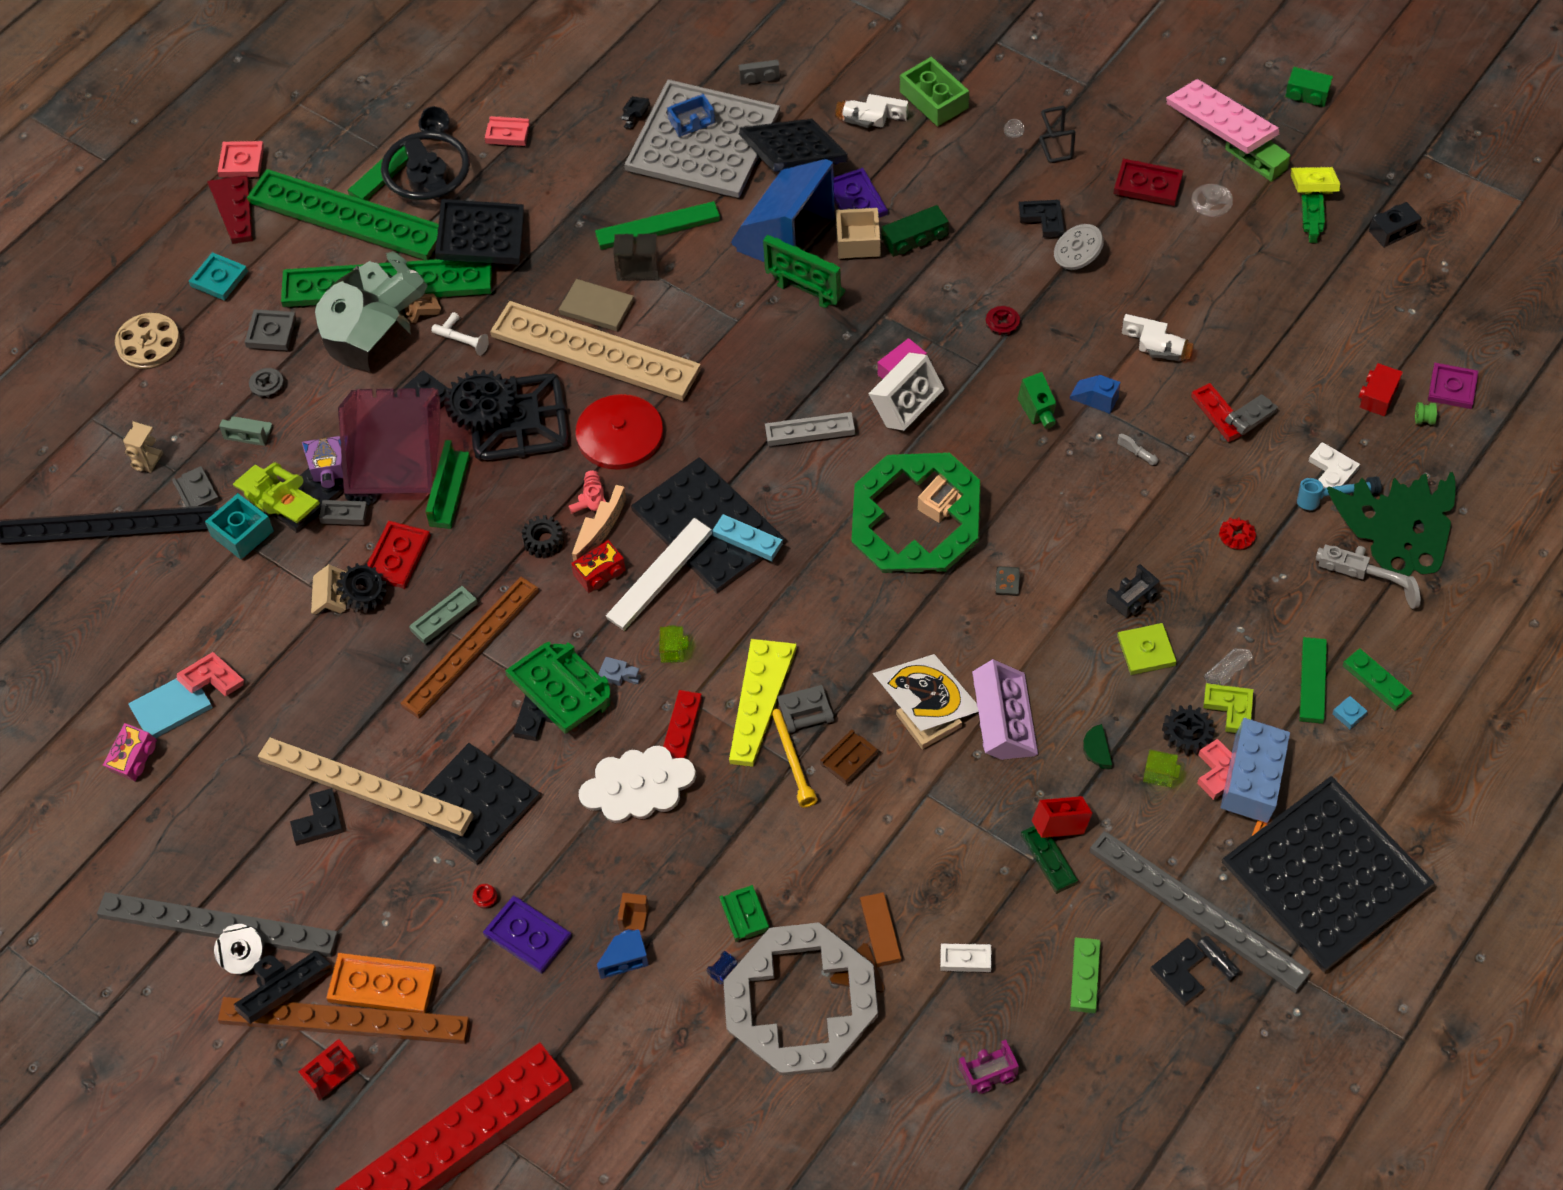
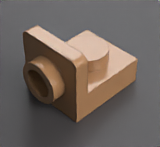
M423 294L422 297L405 308V313L409 316L411 323H417L419 315H439L441 308L434 294Z

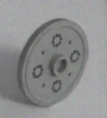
M1082 224L1069 229L1059 238L1055 245L1054 258L1062 268L1069 270L1079 269L1088 265L1101 252L1104 243L1103 235L1096 226L1090 224Z

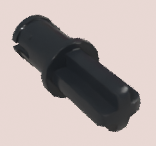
M1206 935L1198 941L1197 946L1212 961L1210 964L1212 966L1215 965L1229 982L1234 979V976L1237 977L1240 974L1241 970L1226 956L1227 952L1222 951L1209 936Z

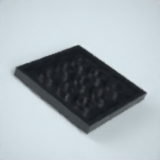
M813 118L739 127V135L775 172H781L784 169L824 159L832 161L833 165L847 162L848 154Z
M441 199L435 260L519 265L524 204Z
M468 743L421 792L473 813L474 817L463 836L418 819L415 820L478 865L541 796L537 790Z

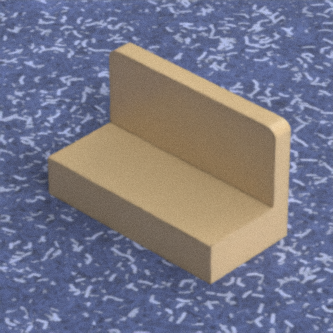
M328 564L313 576L311 613L316 615L324 608L340 614L346 610L345 602H340L341 595L336 594L337 588H339L336 586L337 579H340L341 572L346 573V571Z

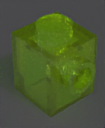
M669 625L667 627H660L659 652L661 663L684 662V649L689 648L688 635H684L683 626Z
M1149 749L1143 782L1172 787L1173 779L1179 778L1181 765L1176 764L1178 755Z

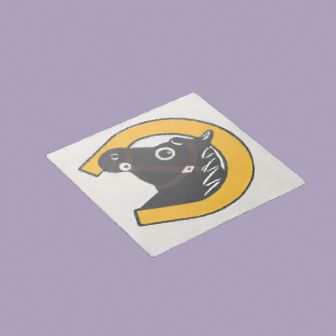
M935 654L873 673L920 731L979 712L977 703Z

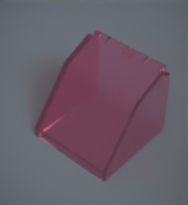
M415 388L397 389V397H394V389H376V397H373L372 389L350 391L338 407L344 494L431 493L436 475L440 437V397L438 389L419 388L420 397H416Z

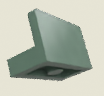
M233 416L230 421L222 419L219 427L223 438L226 440L265 446L273 426L270 422Z

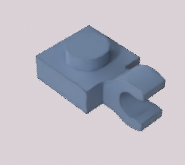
M605 657L598 674L601 678L605 676L609 683L621 686L623 680L638 684L641 675L638 674L639 668L628 667L627 662Z

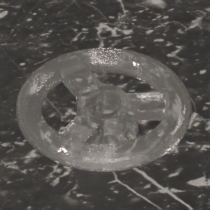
M1205 184L1198 187L1193 192L1191 198L1193 207L1199 213L1210 217L1221 216L1227 213L1233 205L1231 193L1225 187L1217 184ZM1201 193L1206 198V204L1203 207L1198 203V196ZM1217 204H1226L1222 209L1210 210L1212 206Z

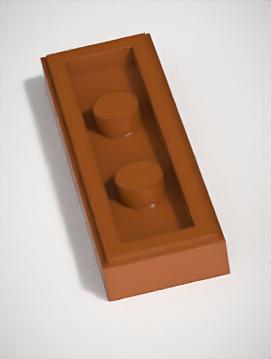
M884 892L860 897V904L877 967L901 962Z

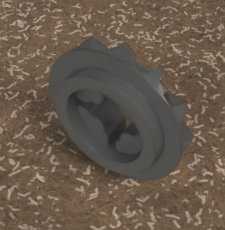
M264 368L256 371L250 377L249 387L252 393L257 394L259 398L262 396L269 398L270 394L277 395V391L282 389L284 380L281 373L276 369ZM270 380V383H271V384H267V385L264 387V386H263V383L265 384V383H267V382Z

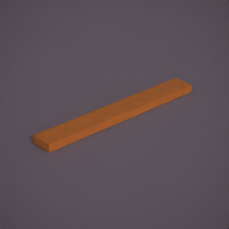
M520 577L401 702V707L419 719L539 592L538 587Z

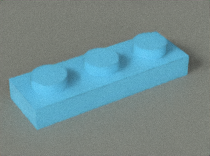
M724 514L712 530V536L770 561L774 559L783 545L782 539Z

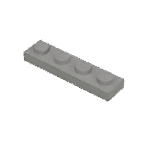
M851 412L765 424L768 446L855 435Z

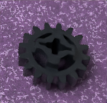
M1180 705L1178 712L1171 709L1170 716H1165L1162 731L1164 732L1163 739H1169L1168 746L1175 745L1176 752L1184 749L1185 755H1188L1189 750H1193L1195 754H1198L1199 748L1202 749L1207 744H1210L1214 736V721L1208 720L1209 713L1201 714L1200 707L1192 710V705H1189L1188 709H1184Z

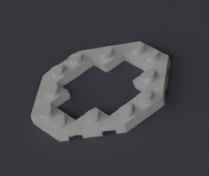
M820 923L769 928L724 980L727 1031L746 1045L760 1059L772 1066L781 1076L833 1070L846 1051H849L862 1036L863 1031L868 1025L872 1024L878 1017L873 964ZM821 950L824 973L848 971L852 1016L827 1018L829 1043L780 1048L777 1024L753 1026L750 981L774 979L773 955Z

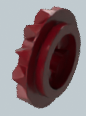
M1008 306L994 307L986 315V327H989L991 332H998L999 335L1002 333L1009 335L1011 331H1016L1017 326L1020 324L1019 314ZM1004 319L1006 320V323H1005V322H1002L1001 324L999 323V320H1001V321H1003Z

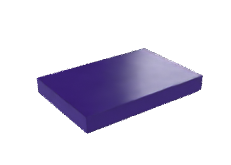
M863 168L834 177V201L839 210L878 208V218L888 215L886 206Z
M514 895L483 931L485 937L540 974L545 971L572 937L569 931Z

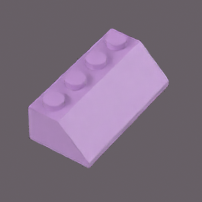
M993 659L972 671L985 753L1001 760L1038 755L1025 673Z

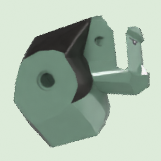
M396 252L386 253L388 261L397 271V274L389 278L378 263L369 261L361 267L356 266L350 273L337 280L324 293L316 305V320L324 347L329 355L341 364L370 372L368 351L395 321L399 322L410 333V324L400 311L422 297L428 285L419 273L408 268L406 265L407 261Z

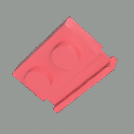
M490 116V122L485 134V142L487 144L525 146L528 128L530 127L529 119Z

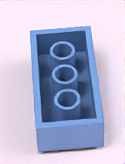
M1243 718L1235 735L1221 809L1268 823L1277 804L1290 732Z

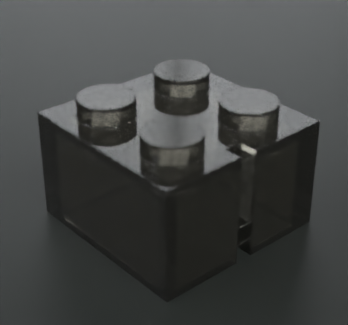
M615 234L613 256L617 281H659L660 258L657 234H638V237H634V234Z

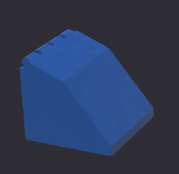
M824 159L781 170L731 241L732 245L737 248V251L764 262L763 239L767 235L779 238L783 242L795 246L794 219L801 209L833 221L835 219L833 162Z

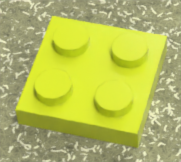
M1333 167L1291 168V178L1297 192L1302 194H1311L1312 192L1330 194L1340 190V182Z

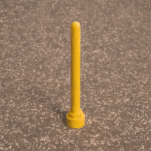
M774 709L772 715L799 789L796 796L799 806L802 808L813 806L818 801L815 791L806 783L782 713L779 709Z

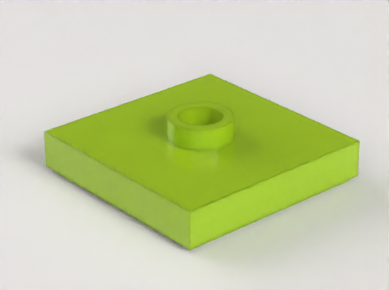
M1163 623L1118 632L1117 637L1130 675L1176 666V659Z

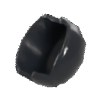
M431 106L425 108L419 118L420 132L437 131L447 133L450 118L447 111L441 107Z

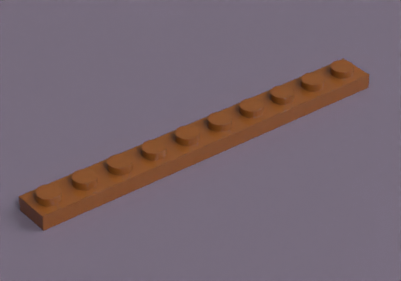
M223 997L218 1016V1022L225 1025L466 1044L470 1022L469 1017L283 1002L249 1024L235 1011L234 1003L242 998Z

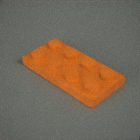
M338 953L326 999L328 1003L426 1013L436 967L434 964Z

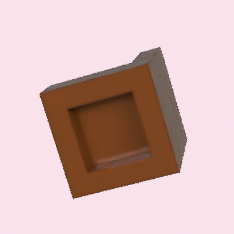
M622 893L617 919L619 930L634 931L639 929L641 933L644 932L649 908L647 895Z

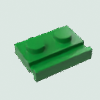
M753 885L730 892L726 896H719L735 943L742 938L747 939L767 932L769 926Z

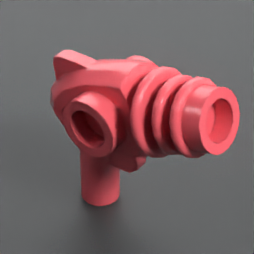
M597 471L585 473L583 494L578 496L579 502L569 505L571 514L585 508L597 511L600 501L606 502L604 499V489Z

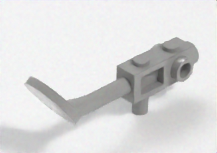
M1326 544L1324 549L1319 547L1315 561H1319V567L1364 579L1365 573L1388 579L1404 587L1406 600L1410 608L1414 609L1420 606V591L1415 578L1369 565L1370 557L1364 556L1366 551L1364 547L1358 546L1355 553Z

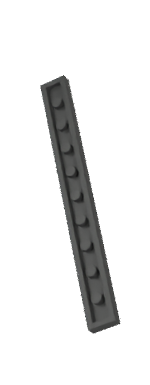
M1106 831L1090 847L1091 854L1294 993L1299 990L1309 977L1311 972L1309 969Z
M107 892L104 893L97 911L98 917L102 919L219 938L223 933L222 931L231 925L244 924L256 928L262 935L267 947L308 954L316 950L321 956L332 957L339 936L337 931Z

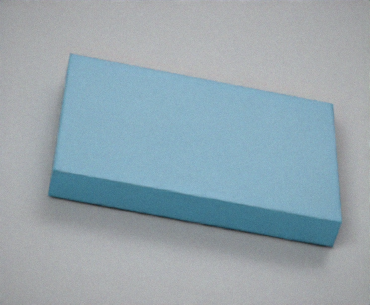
M177 678L128 703L143 731L150 733L154 738L212 709V705L202 688L191 693Z

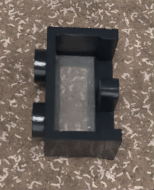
M1139 564L1136 569V576L1132 580L1125 577L1120 582V588L1117 592L1112 588L1108 590L1106 603L1112 605L1126 618L1131 613L1136 615L1141 611L1143 604L1147 600L1152 602L1159 594L1160 580Z

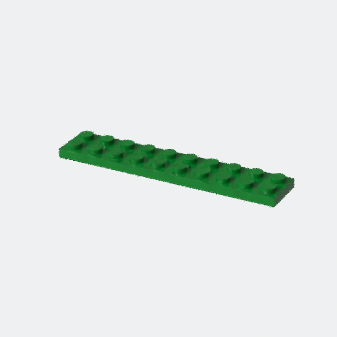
M269 169L264 172L247 196V200L251 204L423 260H428L436 249L438 223Z
M451 260L406 262L408 268L419 273L428 286L424 294H434L435 297L491 294L492 263ZM378 263L389 278L397 274L396 269L391 263ZM364 264L283 269L282 307L317 305L324 293L337 280L350 273L356 266L361 267Z

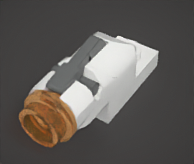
M869 94L866 103L843 100V102L838 101L835 117L840 118L843 122L866 128L870 126L883 127L886 118L906 121L908 101Z
M1125 314L1122 334L1140 338V351L1147 352L1150 357L1166 358L1176 361L1190 360L1194 343L1172 334H1166L1167 323Z

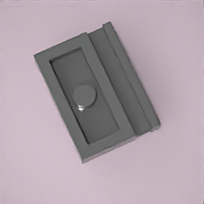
M202 466L182 474V477L178 479H172L185 507L214 505L219 502Z

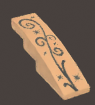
M615 486L609 503L600 501L594 519L585 517L572 552L573 561L598 547L606 538L618 519L626 501L624 486Z

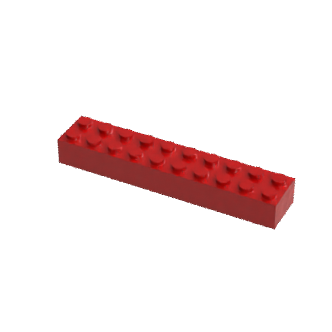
M539 1042L334 1190H438L573 1091L570 1080L541 1042Z

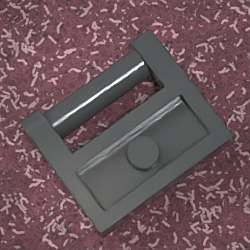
M822 685L777 696V701L789 733L795 732V729L822 722H834L833 714ZM818 711H822V712H823V713L815 714V715H812V716H808V717H804V718H800V719H796V720H793V719H792V718H795V717H799V716H803V715L815 713V712H818Z

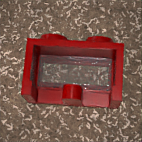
M338 1039L298 1072L306 1086L320 1101L360 1067L355 1056Z

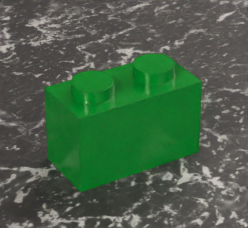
M1293 67L1287 84L1285 98L1325 107L1331 90L1333 76Z

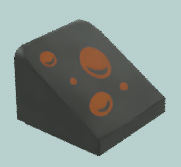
M997 567V595L1018 596L1020 568Z

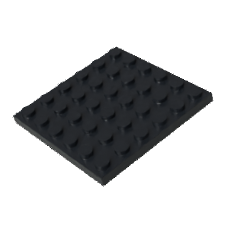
M1332 776L1222 859L1224 866L1323 972H1326L1435 884L1420 866Z

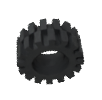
M543 515V519L535 516L536 520L533 521L531 518L528 520L529 524L525 523L524 529H522L525 549L529 551L531 556L535 553L536 558H539L540 555L543 556V559L547 558L546 554H550L552 557L554 556V551L558 553L560 547H563L564 536L559 521H554V518L551 516L549 520L547 515ZM540 533L551 534L548 540H535V536Z

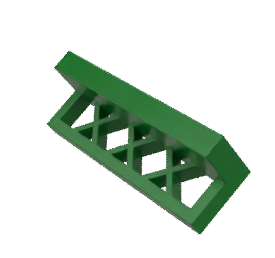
M445 440L425 511L430 527L452 528L467 472L470 454L469 452L454 451L452 440Z

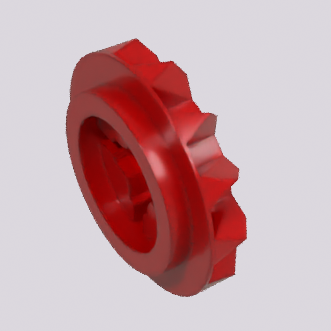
M1240 516L1237 519L1230 517L1228 521L1222 523L1219 536L1226 546L1233 549H1244L1249 547L1255 540V526L1251 525L1249 520H1241ZM1239 529H1242L1241 534L1238 533L1233 537L1234 530L1237 531Z

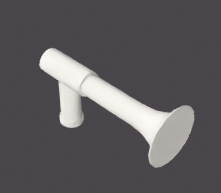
M454 312L451 313V316L443 326L433 325L432 333L469 344L476 348L477 355H483L487 350L489 343L487 334H482L479 338H475L451 329L460 318Z

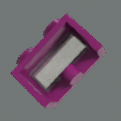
M1003 1040L1001 1041L1000 1050L989 1054L987 1049L981 1050L977 1054V1059L968 1063L964 1057L959 1058L958 1068L970 1092L978 1091L979 1094H983L991 1090L993 1084L998 1082L1008 1084L1015 1080L1016 1075H1018L1019 1065L1007 1041Z

